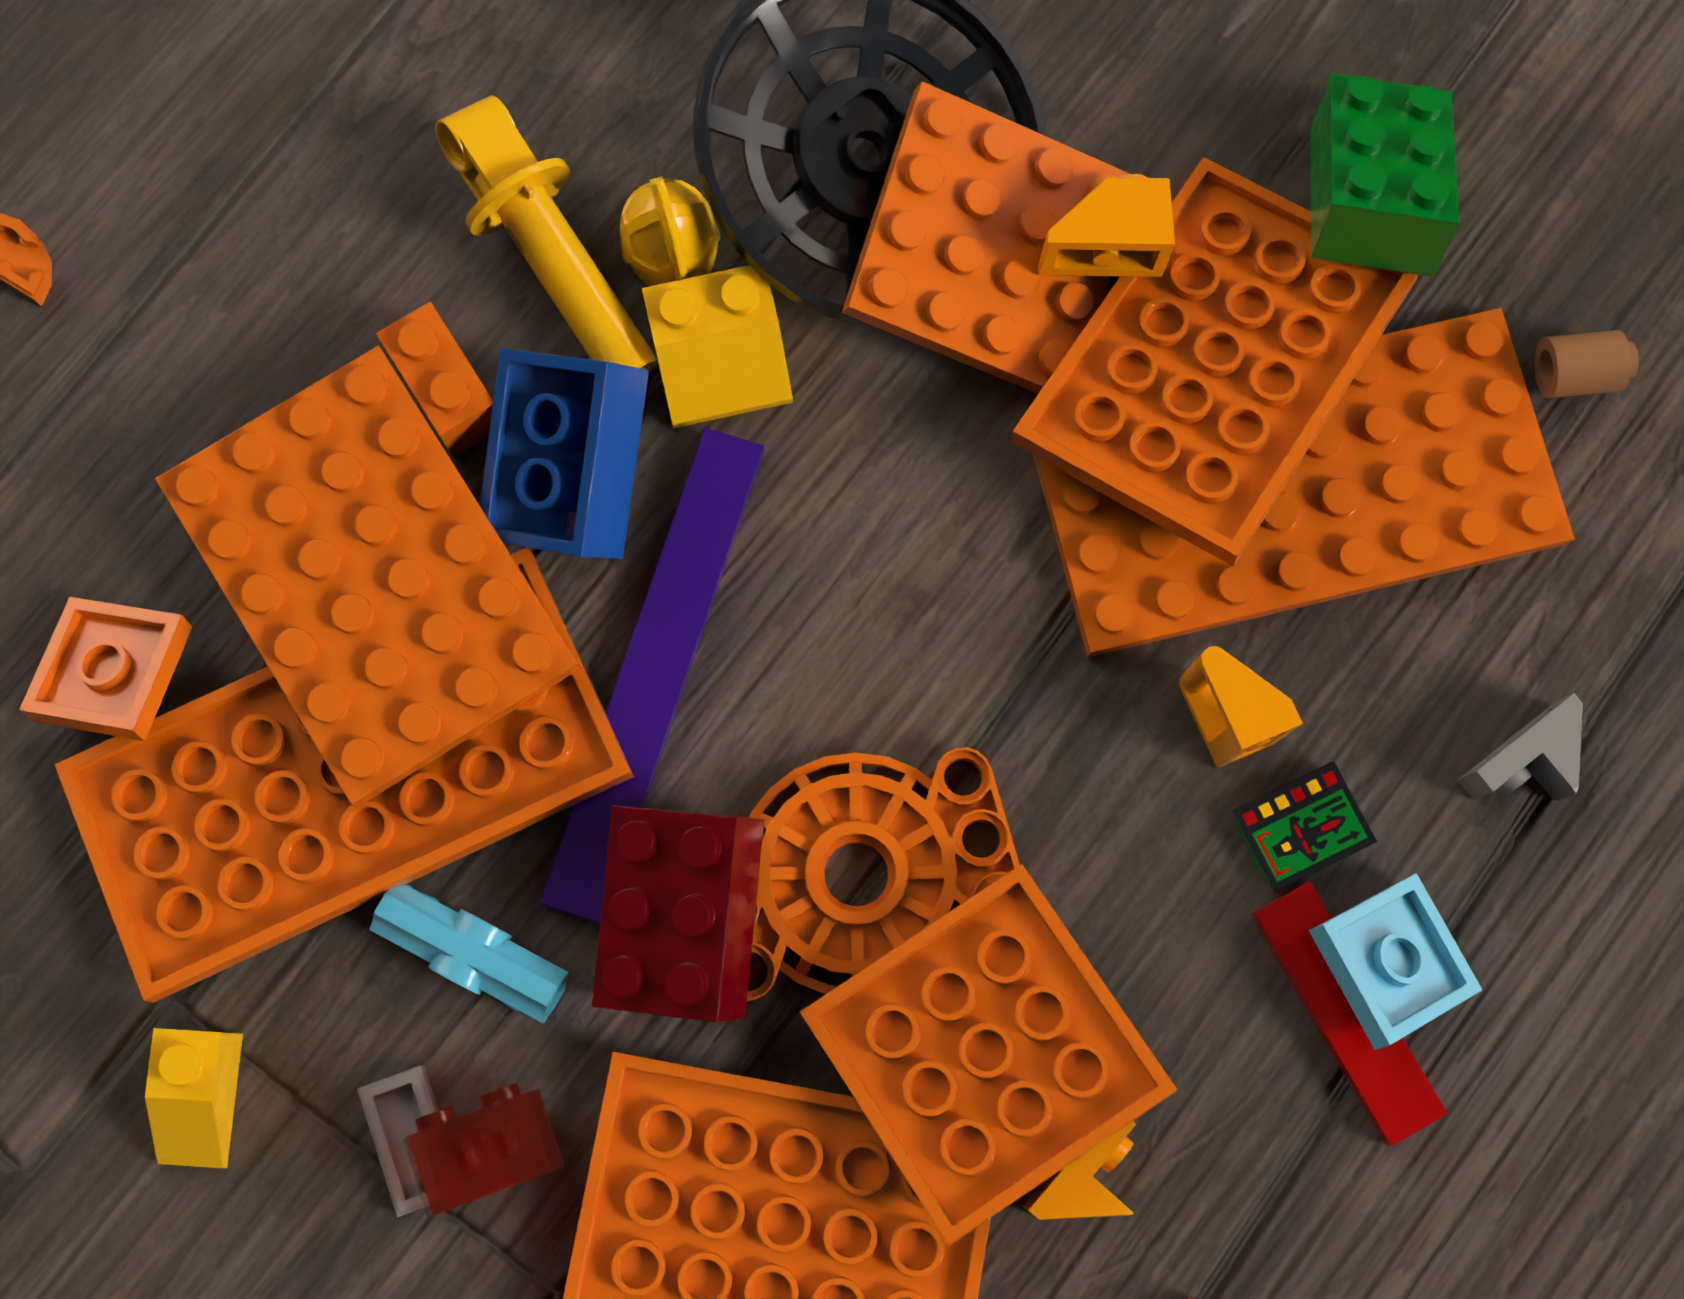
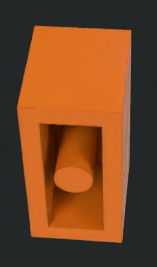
M431 301L376 333L453 458L489 437L493 399Z

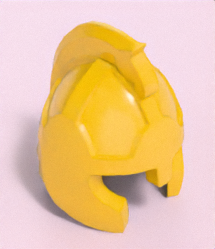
M662 176L653 178L630 195L622 210L619 232L623 260L625 264L632 267L634 273L645 285L654 286L710 273L714 267L718 241L721 239L720 231L710 205L695 187L677 179H663Z

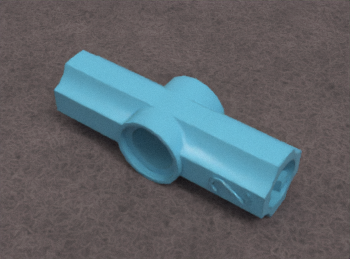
M409 884L390 889L384 894L373 913L374 917L369 928L370 931L430 962L428 968L452 982L479 995L483 991L530 1019L545 1023L566 989V984L571 975L570 972L510 941L512 935L463 909L458 913L441 904L434 897Z

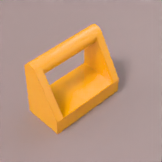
M1212 646L1205 649L1180 677V689L1217 768L1274 745L1303 724L1292 699L1220 647Z

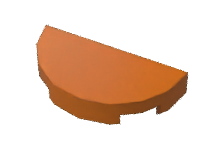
M0 213V282L42 307L52 286V261L45 244L21 220Z

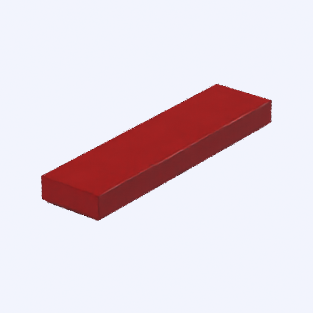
M1310 881L1304 883L1251 913L1250 915L1384 1144L1392 1147L1447 1115L1446 1109L1403 1038L1387 1047L1374 1050L1309 930L1332 918Z

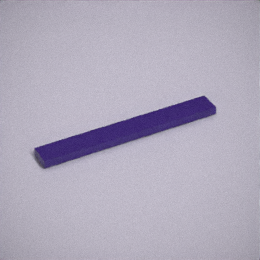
M706 427L704 428L606 711L607 718L634 777L573 806L540 904L600 924L612 805L644 808L765 452L764 445Z

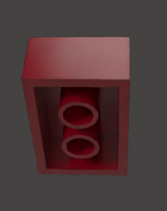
M612 805L592 1007L716 1023L745 1018L764 819Z

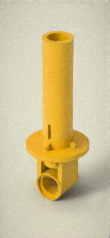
M493 95L436 121L435 133L441 150L453 168L460 173L478 201L471 208L465 219V224L473 235L481 236L504 228L507 230L591 360L606 361L646 369L651 372L658 365L657 357L552 199L558 195L559 190L570 176V168L561 158H550L538 162L516 129L514 121L505 105Z

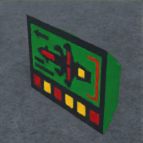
M1334 761L1233 810L1235 822L1247 849L1262 877L1264 876L1266 882L1275 892L1377 842Z

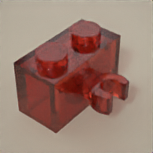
M518 1083L480 1096L483 1109L457 1118L454 1106L414 1120L418 1132L408 1135L403 1139L427 1218L565 1167L539 1089L521 1094Z

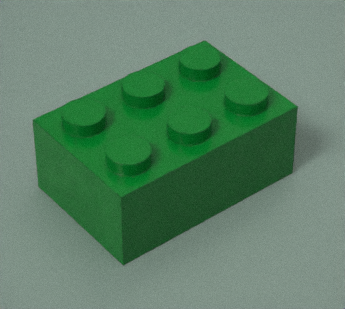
M1330 74L1310 127L1311 258L1435 276L1460 224L1452 91L1434 89L1429 86H1413L1375 80L1366 76Z

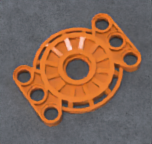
M968 747L955 748L945 753L938 761L933 779H930L917 768L887 756L857 752L825 756L800 766L769 788L748 817L764 819L763 830L766 831L762 839L751 953L759 955L765 961L767 977L759 988L748 991L747 1002L757 1001L767 996L775 986L779 971L795 983L826 995L838 986L827 985L808 977L807 975L813 965L831 973L846 974L853 977L949 913L953 903L957 906L961 905L1020 865L993 771L986 757L979 751ZM964 760L977 767L981 776V783L974 793L961 796L948 789L944 773L950 764ZM849 765V773L828 776L814 783H811L807 777L825 768ZM862 765L883 767L904 777L899 783L882 775L862 773ZM795 783L799 792L788 799L774 817L764 814L776 797ZM915 783H918L928 791L926 800L912 790ZM974 822L990 824L998 834L999 844L997 850L988 857L978 858L972 856L966 851L962 842L964 829ZM848 844H863L872 847L882 856L887 866L888 881L885 890L877 900L864 906H850L841 903L831 895L825 883V868L828 859L836 850ZM787 948L801 958L796 969L783 961Z

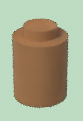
M1620 330L1542 337L1537 344L1534 359L1537 386L1541 395L1546 399L1622 392L1627 388L1630 379L1636 376L1639 367L1636 345L1632 341H1628L1625 334Z

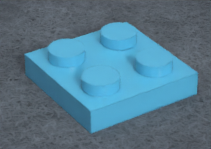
M1417 873L1402 879L1309 930L1374 1050L1395 1043L1482 991L1480 984Z

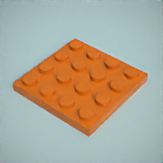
M922 81L913 92L841 313L1039 394L1103 302L1111 276L1039 275L1038 263L1047 231L1107 177H1121L1130 173Z
M1023 864L800 1011L948 1246L967 1235L1177 1091L1169 1076Z

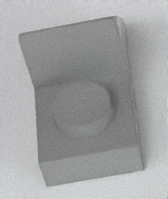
M1575 693L1553 703L1457 781L1473 800L1494 791L1501 799L1521 786L1532 775L1555 801L1575 795L1579 786L1583 703Z

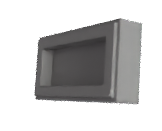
M425 1066L409 1069L357 1089L397 1217L465 1193Z

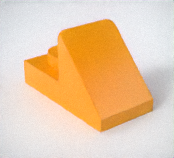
M1134 1121L1041 1183L1022 1207L1038 1220L1132 1215L1133 1212L1093 1176L1100 1167L1105 1172L1110 1173L1124 1159L1134 1144L1127 1135L1135 1127L1136 1123Z

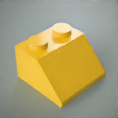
M750 265L642 288L673 429L793 403L780 326L771 287Z

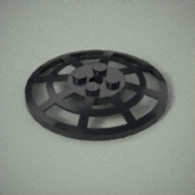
M749 0L735 13L714 43L699 79L693 111L694 151L702 187L714 216L736 251L762 279L792 301L823 316L856 325L872 326L842 314L844 305L830 302L797 285L773 267L759 250L781 234L792 246L811 260L834 271L845 273L847 297L912 98L900 87L882 80L884 55H891L907 63L932 83V86L970 103L971 101L964 91L992 70L1004 89L1016 123L1047 137L1039 99L1027 70L1009 41L987 16L968 0H910L939 15L963 34L976 48L974 53L950 72L939 60L921 46L900 35L888 32L893 0H868L863 27L844 26L827 28L806 35L798 41L779 9V6L790 0ZM758 22L777 57L770 62L756 82L746 107V113L743 115L712 103L715 87L727 58L743 35ZM860 48L857 77L839 80L828 87L808 59L813 55L831 49ZM787 73L809 104L800 116L795 129L763 121L764 112L771 94ZM710 131L743 141V157L748 180L758 204L765 213L743 230L729 211L716 180L710 152ZM854 139H867L876 146L879 152L878 165L867 166L856 158L853 152ZM761 147L793 155L795 169L802 187L780 203L774 196L766 177ZM817 206L831 217L846 223L845 254L838 253L819 244L804 233L795 223Z

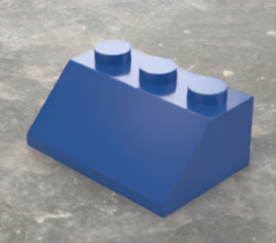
M500 348L480 507L503 543L579 557L623 559L649 370L606 361Z

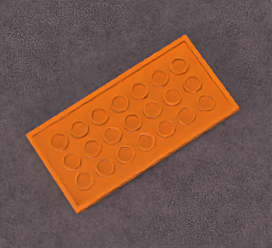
M1502 308L1381 335L1234 567L1034 456L1087 658L1567 545L1575 539Z
M529 547L511 554V556L580 664L581 669L359 807L351 805L268 666L156 717L145 741L115 736L54 764L144 1001L155 1003L384 895L390 889L406 885L634 777Z

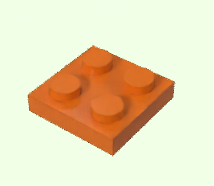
M69 597L19 711L34 722L145 741L193 626L180 614Z

